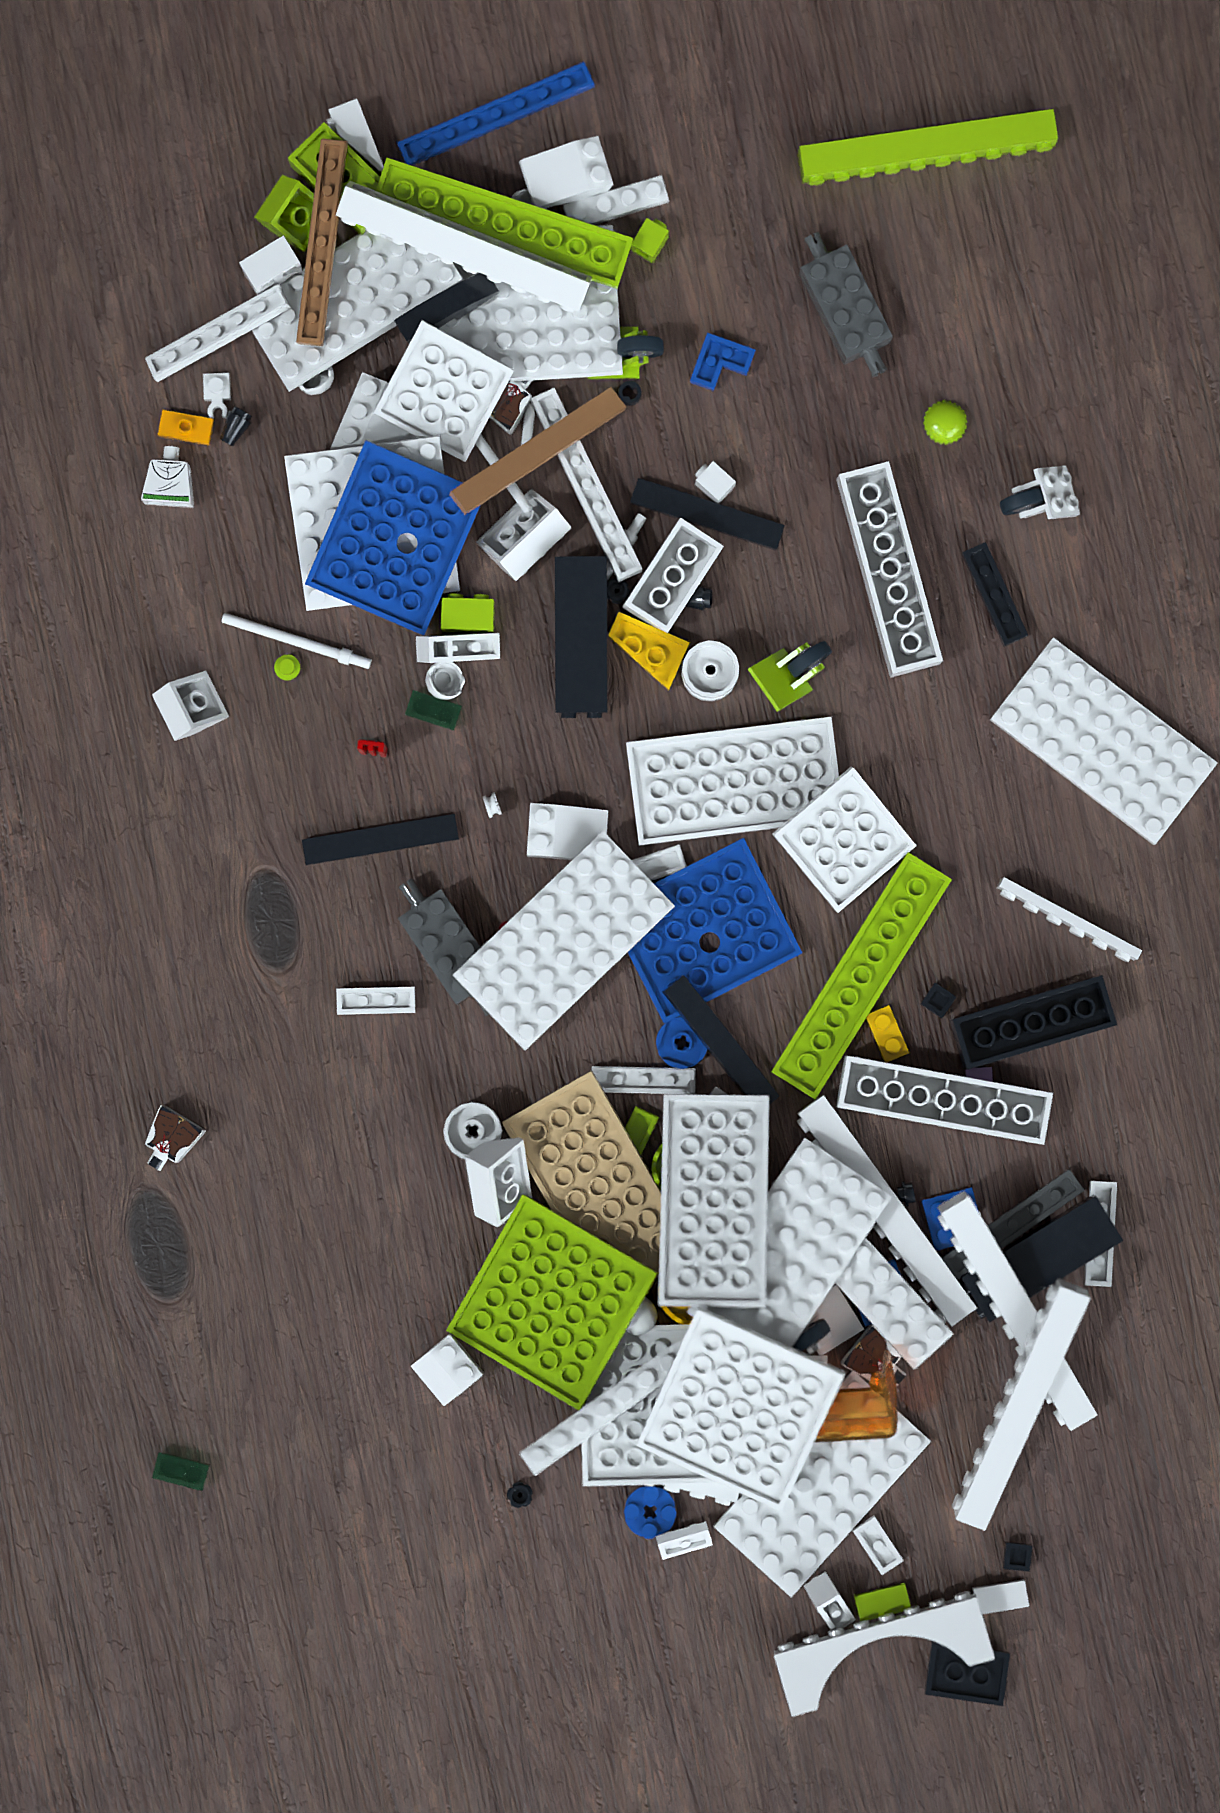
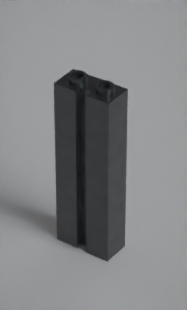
M607 556L555 557V713H561V718H576V713H587V718H602V713H607Z
M1093 1194L1004 1248L1001 1252L1028 1298H1031L1054 1284L1057 1279L1064 1278L1124 1240L1097 1197ZM967 1272L961 1277L963 1282L960 1285L968 1296L972 1295L976 1300L977 1304L975 1306L977 1309L975 1310L981 1320L986 1317L990 1323L997 1318L989 1305L993 1301L989 1294L984 1296L976 1282L980 1281L976 1272L973 1274Z

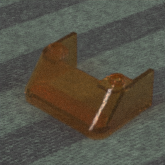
M884 1350L881 1371H876L870 1376V1387L837 1390L813 1443L887 1439L896 1434L898 1426L896 1378L889 1350Z

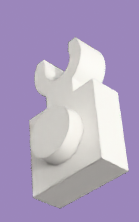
M203 374L204 400L212 401L208 407L209 417L214 419V410L219 408L222 409L223 418H227L228 409L223 401L231 400L230 374Z

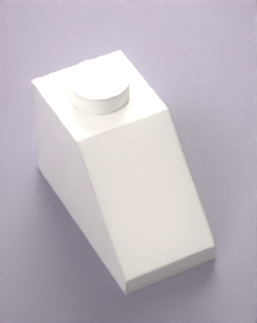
M826 1572L814 1577L804 1585L815 1607L831 1630L840 1627L844 1628L856 1620Z

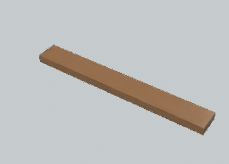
M321 139L296 339V343L301 345L323 346L339 221V216H336L342 196L348 147L347 141Z
M612 387L608 388L452 490L449 495L464 515L468 514L626 409L625 404Z

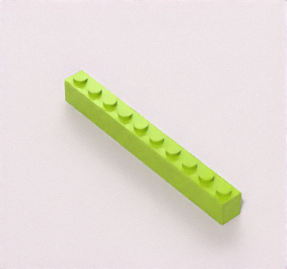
M1054 109L804 145L799 147L798 156L802 182H809V185H819L828 179L840 182L848 180L850 176L855 175L867 178L874 176L876 172L885 171V174L898 173L903 168L921 170L926 165L931 164L942 167L951 164V161L961 160V163H969L975 161L978 157L986 156V159H996L1001 157V154L1006 153L1017 156L1033 149H1037V152H1045L1051 150L1056 145L1058 135Z

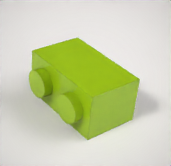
M448 594V598H442V632L494 633V599H489V595L476 594L474 599L463 598L462 594Z

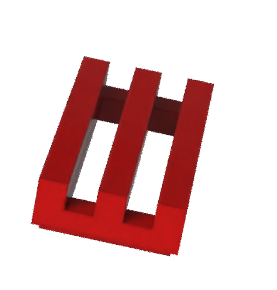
M360 739L357 746L360 754L366 755L368 750L371 756H376L378 751L381 757H387L388 748L384 742Z

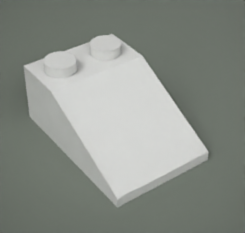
M598 136L576 140L519 161L532 205L540 208L575 202L608 192L613 186Z
M530 803L527 857L573 860L602 831L607 834L608 810Z

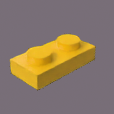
M888 1005L869 1013L866 1020L884 1063L909 1054L890 1006Z

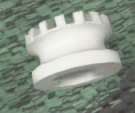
M495 792L491 793L490 797L482 796L489 818H492L495 813L498 815L502 814Z

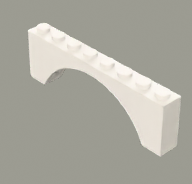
M969 1591L961 1592L954 1595L955 1599L945 1602L944 1598L929 1602V1607L920 1609L919 1606H912L904 1609V1614L894 1616V1613H888L879 1616V1621L873 1623L864 1620L853 1624L854 1628L844 1631L843 1627L835 1628L828 1631L829 1635L819 1638L818 1634L803 1638V1643L793 1645V1642H787L779 1645L778 1650L774 1651V1657L792 1717L817 1710L822 1689L835 1667L848 1654L877 1639L890 1636L926 1638L951 1649L969 1666L995 1659L976 1593L970 1594Z

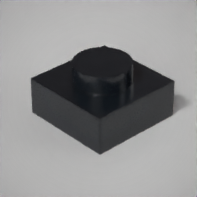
M934 983L920 1005L942 1019L956 999V996L937 983Z
M1005 1541L1003 1569L1030 1572L1032 1545Z

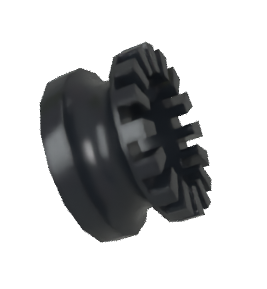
M626 381L619 387L618 395L625 405H636L641 399V387L634 381ZM627 387H630L631 390L636 389L637 396L630 400L628 396H623V390Z

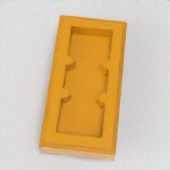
M162 410L158 436L210 445L214 420L212 418Z

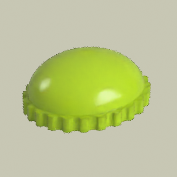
M945 400L943 402L938 401L937 404L934 403L926 411L925 421L923 422L925 425L924 430L927 431L926 433L930 436V439H933L936 443L953 444L954 441L957 442L965 434V429H967L966 414L956 403L946 402Z

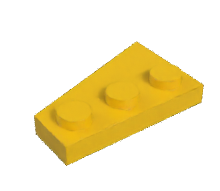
M618 612L608 635L610 639L669 691L690 642L621 612Z

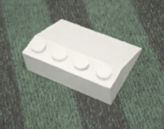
M362 372L330 450L363 446L365 440L379 444L418 439L419 437L374 414V410L389 383Z

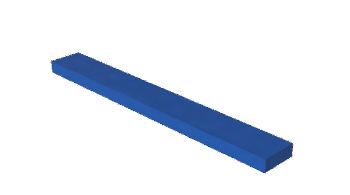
M584 61L399 141L397 144L405 163L414 166L594 88L595 84Z

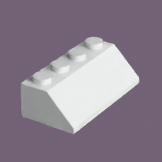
M680 518L622 608L642 621L668 633L724 546Z

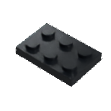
M931 1641L924 1694L1003 1706L1010 1653L993 1650L995 1659L969 1666L951 1649Z

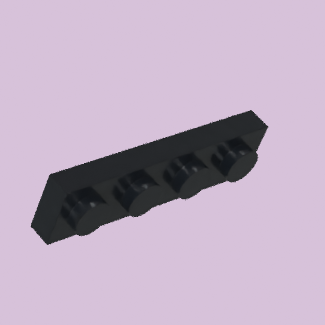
M984 542L962 552L961 555L1003 646H1008L1028 637L1025 626L987 543Z

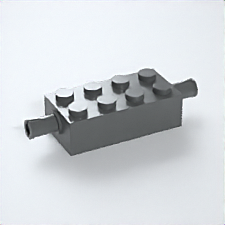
M813 233V237L809 235L804 240L814 260L801 266L799 276L843 364L846 365L860 357H864L872 377L878 376V373H884L887 371V368L877 350L889 344L893 336L848 245L828 252L820 237V233Z
M413 878L406 881L412 890L411 892L404 883L398 887L411 904L410 910L400 916L398 920L455 1004L458 1005L473 996L454 978L453 974L481 947L441 889L430 897H424ZM478 1003V1005L484 1012V1015H489V1013Z

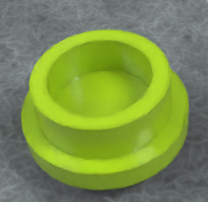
M283 655L275 662V673L282 680H293L300 673V663L292 655Z

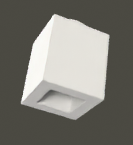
M714 461L709 466L704 464L695 474L698 477L695 485L718 504L736 484V481Z

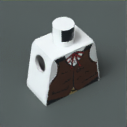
M509 380L489 417L510 435L516 429L527 406L531 403L532 396L526 391V388L533 380Z
M161 1105L145 1142V1145L155 1150L147 1163L161 1171L167 1159L179 1163L204 1135L206 1130L166 1105Z
M872 1324L867 1327L840 1361L846 1368L877 1385L886 1377L898 1386L906 1376V1373L895 1365L901 1358L900 1354Z

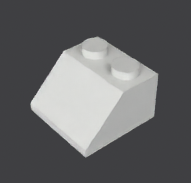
M207 671L169 682L152 694L175 741L194 735L229 717Z
M451 1333L411 1365L443 1406L460 1395L484 1374V1371Z

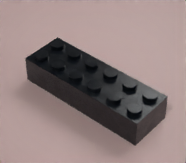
M1103 975L949 1020L964 1070L1117 1026Z

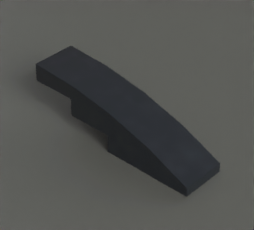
M478 273L415 306L396 318L394 322L405 340L410 344L422 320L439 329L454 318L456 320L462 318L500 292L495 283L487 279V275Z

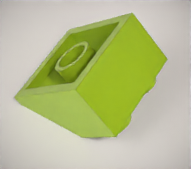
M282 175L254 218L279 237L284 236L288 243L305 252L309 241L314 194L300 181Z

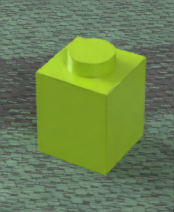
M646 218L632 242L631 251L653 263L668 239L669 230L666 229L667 226L657 219L651 221Z

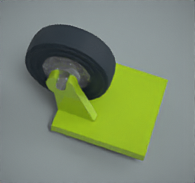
M620 327L617 352L618 355H622L623 375L588 377V379H639V367L649 363L648 358L658 357L663 354V339L648 336V331H638V327Z
M821 641L812 647L806 642L789 655L783 648L751 666L748 671L778 712L813 690L807 681L825 668L822 661L832 653V650L826 641Z

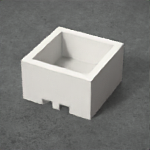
M284 236L239 262L244 275L257 295L277 284L285 283L290 276L303 271L298 258Z

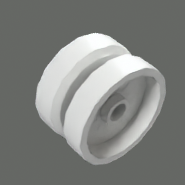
M717 641L698 643L688 651L683 661L681 676L684 686L692 696L700 700L716 701L722 699L732 691L737 682L739 664L734 652L723 643ZM714 667V674L709 675L706 673V668Z
M476 1102L462 1104L454 1109L445 1121L444 1136L446 1144L460 1158L465 1159V1156L482 1142L501 1140L502 1127L500 1119L495 1111L485 1104ZM471 1126L478 1128L476 1136L469 1134L468 1130Z

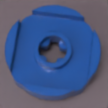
M682 1017L665 1023L657 1034L656 1047L658 1054L671 1067L679 1069L692 1067L701 1061L707 1052L705 1045ZM681 1035L686 1036V1041L689 1042V1047H684L681 1051L677 1049L678 1045L674 1041L676 1038L680 1039Z
M640 1486L633 1490L626 1499L624 1508L625 1521L636 1535L646 1539H653L658 1535L668 1532L673 1526L676 1518L675 1502L670 1493L662 1487ZM646 1505L649 1507L656 1506V1516L654 1518L651 1516L646 1518L644 1516V1507Z

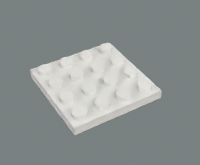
M422 320L375 408L374 414L419 438L439 436L441 450L466 462L514 369Z
M853 767L848 768L772 833L837 913L916 847V844Z

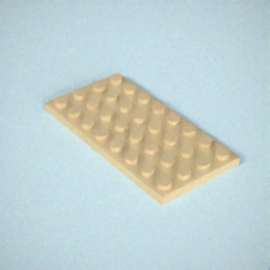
M593 1071L588 1072L502 1122L511 1139L520 1137L524 1140L528 1170L552 1211L659 1274L661 1190L656 1185L652 1174Z

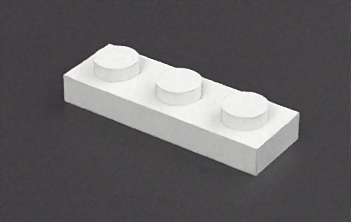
M415 987L336 989L337 1015L416 1013Z

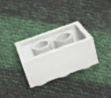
M532 489L525 494V497L532 505L530 513L523 512L518 503H516L476 541L496 564L515 581L524 575L538 559L543 557L571 529V526L559 511Z
M522 1138L482 1142L465 1156L476 1217L499 1227L510 1218L522 1194L532 1198L524 1140Z

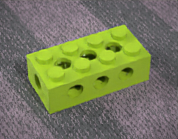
M325 122L288 157L290 166L314 190L321 139L342 140ZM348 146L344 177H348L349 180L343 183L342 195L349 181L376 191L380 176ZM359 224L355 226L350 225L358 234L362 235L366 231V227Z

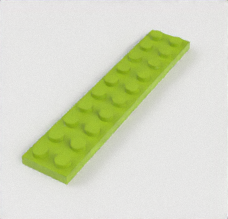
M386 158L376 189L379 193L591 276V281L618 289L633 242L632 237Z
M909 852L905 855L771 1071L773 1074L813 1099L817 1098L950 884L951 878Z

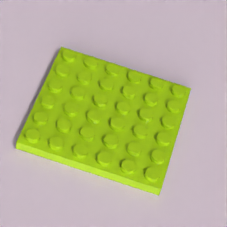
M522 1194L446 1331L575 1409L581 1410L658 1273L529 1196Z

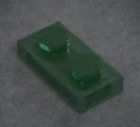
M413 690L405 716L455 731L462 706Z
M158 1452L152 1478L203 1491L210 1464Z

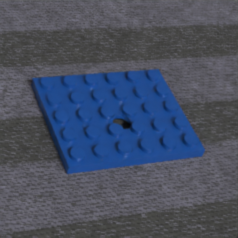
M365 440L305 585L424 636L480 506L464 515L449 495L452 490L464 482ZM404 533H410L417 539V548L411 553H403L397 546L398 537Z
M744 838L654 883L675 907L627 952L664 1024L681 1016L662 993L681 975H684L702 999L708 1002L802 954ZM707 932L716 934L720 940L719 948L712 953L703 951L699 944L701 936Z

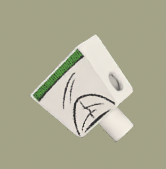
M165 446L163 460L150 461L141 497L144 504L194 508L190 466L187 462L179 461L178 447Z

